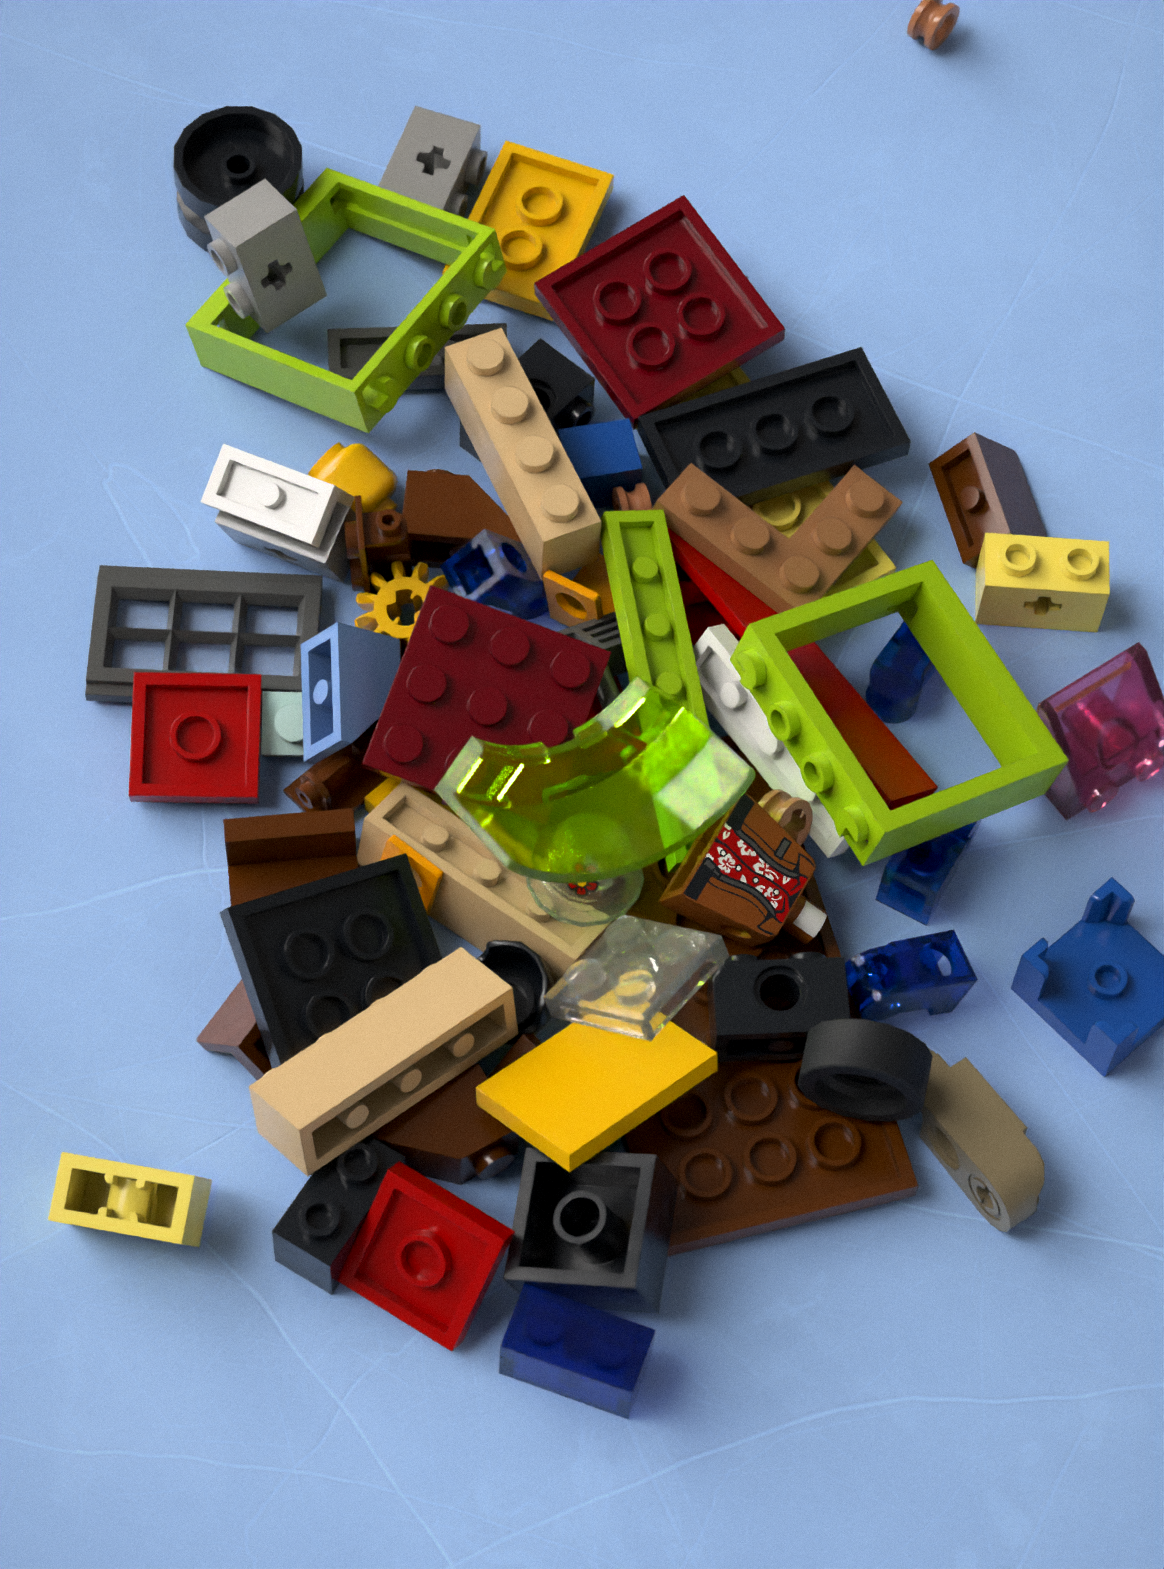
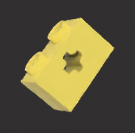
M985 533L975 576L976 624L1098 632L1110 595L1109 541Z
M61 1152L48 1220L199 1247L212 1180L189 1174Z

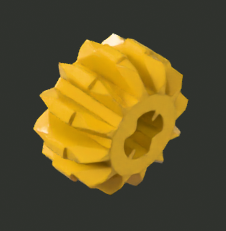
M400 561L393 562L391 571L394 579L389 582L377 572L372 573L369 576V580L377 595L364 592L358 593L356 597L358 607L368 613L362 614L354 620L355 627L400 639V661L430 585L446 591L450 587L449 580L445 575L437 576L427 582L429 569L427 564L419 562L414 567L411 577H406L404 567ZM404 604H413L416 611L414 613L415 623L409 626H403L399 618L401 616V606Z

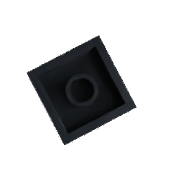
M526 1147L512 1230L515 1233L509 1244L503 1279L528 1304L659 1313L678 1192V1180L655 1154L600 1151L573 1171L568 1172L537 1148Z

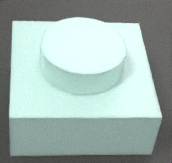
M262 691V756L304 757L302 692Z

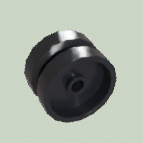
M225 106L204 113L187 125L174 146L173 170L175 186L177 188L178 217L187 236L204 251L209 252L207 244L213 241L204 216L260 181L266 179L292 205L304 193L302 146L293 128L274 113L253 106Z

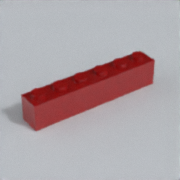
M668 528L689 633L694 646L708 627L725 624L734 637L740 641L750 623L778 614ZM815 642L787 651L890 811L932 795L937 790L938 786Z

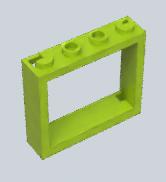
M326 168L293 204L297 209L316 264L348 228L450 265L447 271L357 375L350 380L250 340L261 326L250 315L242 319L234 311L224 293V287L230 284L228 278L190 318L185 326L201 366L369 434L382 417L394 408L400 396L417 376L430 366L435 355L452 335L465 325L470 314L487 294L499 285L507 269L494 228Z
M933 559L750 623L730 658L731 663L741 677L739 682L743 687L749 689L767 717L771 732L778 740L783 742L800 768L804 783L809 790L816 793L833 819L839 837L843 836L862 866L1044 795L1069 761ZM898 612L1002 767L890 811L787 651Z

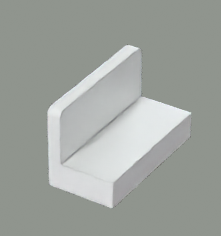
M223 444L201 502L212 508L319 548L336 503L339 502L351 507L355 497L333 484Z

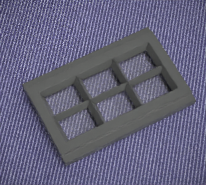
M100 565L97 576L86 674V701L132 703L134 672L261 674L263 691L302 692L301 644L317 635L320 631L323 576Z

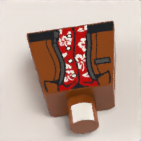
M744 791L717 802L658 901L665 908L750 947L772 941L780 929H783L801 943L807 944L819 932L827 917V912L801 895L816 869L814 859Z

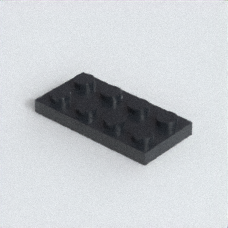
M862 347L639 416L637 424L638 434L665 490L692 463L746 506L844 476L854 465L862 470L908 455L911 443Z

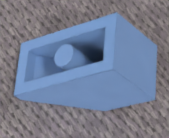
M336 622L301 644L304 762L316 764L346 747L379 719L401 662L400 639Z

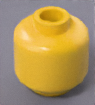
M340 442L336 443L314 464L307 474L333 484L354 497L361 495L363 513L377 512L385 509L396 510L398 507L391 499L397 488V475L362 443H353L347 447H344ZM354 498L351 509L356 513Z

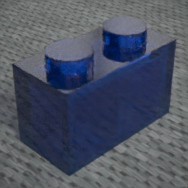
M524 1283L500 1345L499 1374L629 1420L651 1360L656 1330Z

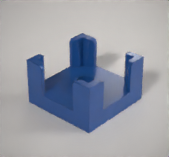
M1113 877L1090 896L1082 919L1049 948L1048 941L1043 937L1022 954L1010 988L1103 1077H1106L1164 1025V955L1127 922L1135 899Z

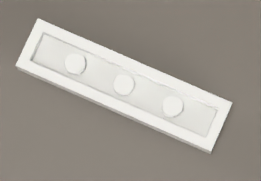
M725 624L708 627L693 647L705 706L773 790H783L790 794L792 798L799 797L810 803L813 820L809 835L827 858L844 854L850 847L843 836L839 837L833 819L816 793L809 790L804 783L800 768L783 742L778 740L771 732L764 712L749 689L743 687L739 682L741 677L730 661L739 641Z

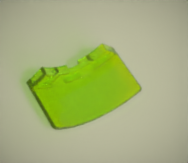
M635 676L626 689L608 707L587 723L572 730L574 739L551 748H547L542 742L528 745H501L471 736L434 790L501 863L512 872L545 882L582 883L613 878L639 870L682 848L721 818L753 783L756 774L740 756L679 699Z

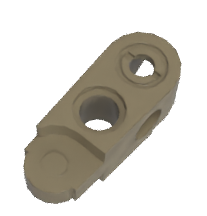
M929 1049L933 1058L925 1101L921 1111L923 1122L919 1137L980 1214L996 1229L1007 1232L1037 1211L1039 1194L1044 1185V1162L1037 1148L1026 1136L1027 1127L966 1057L949 1067L938 1053L936 1054Z

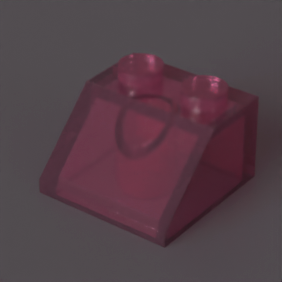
M1140 642L1038 703L1037 714L1069 759L1045 793V796L1066 821L1086 808L1091 813L1098 811L1117 795L1119 787L1135 777L1140 782L1145 781L1164 766V696L1149 655Z

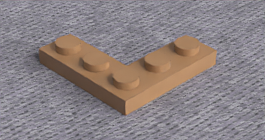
M691 463L657 499L652 510L664 509L669 529L777 613H781L824 598L891 520L903 502L854 465L788 539Z

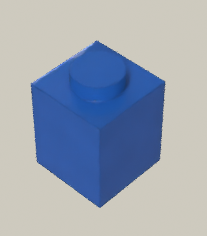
M629 418L558 429L557 436L595 509L613 506L612 490L614 487L622 486L624 491L631 492L635 489L636 484L641 483L643 468Z

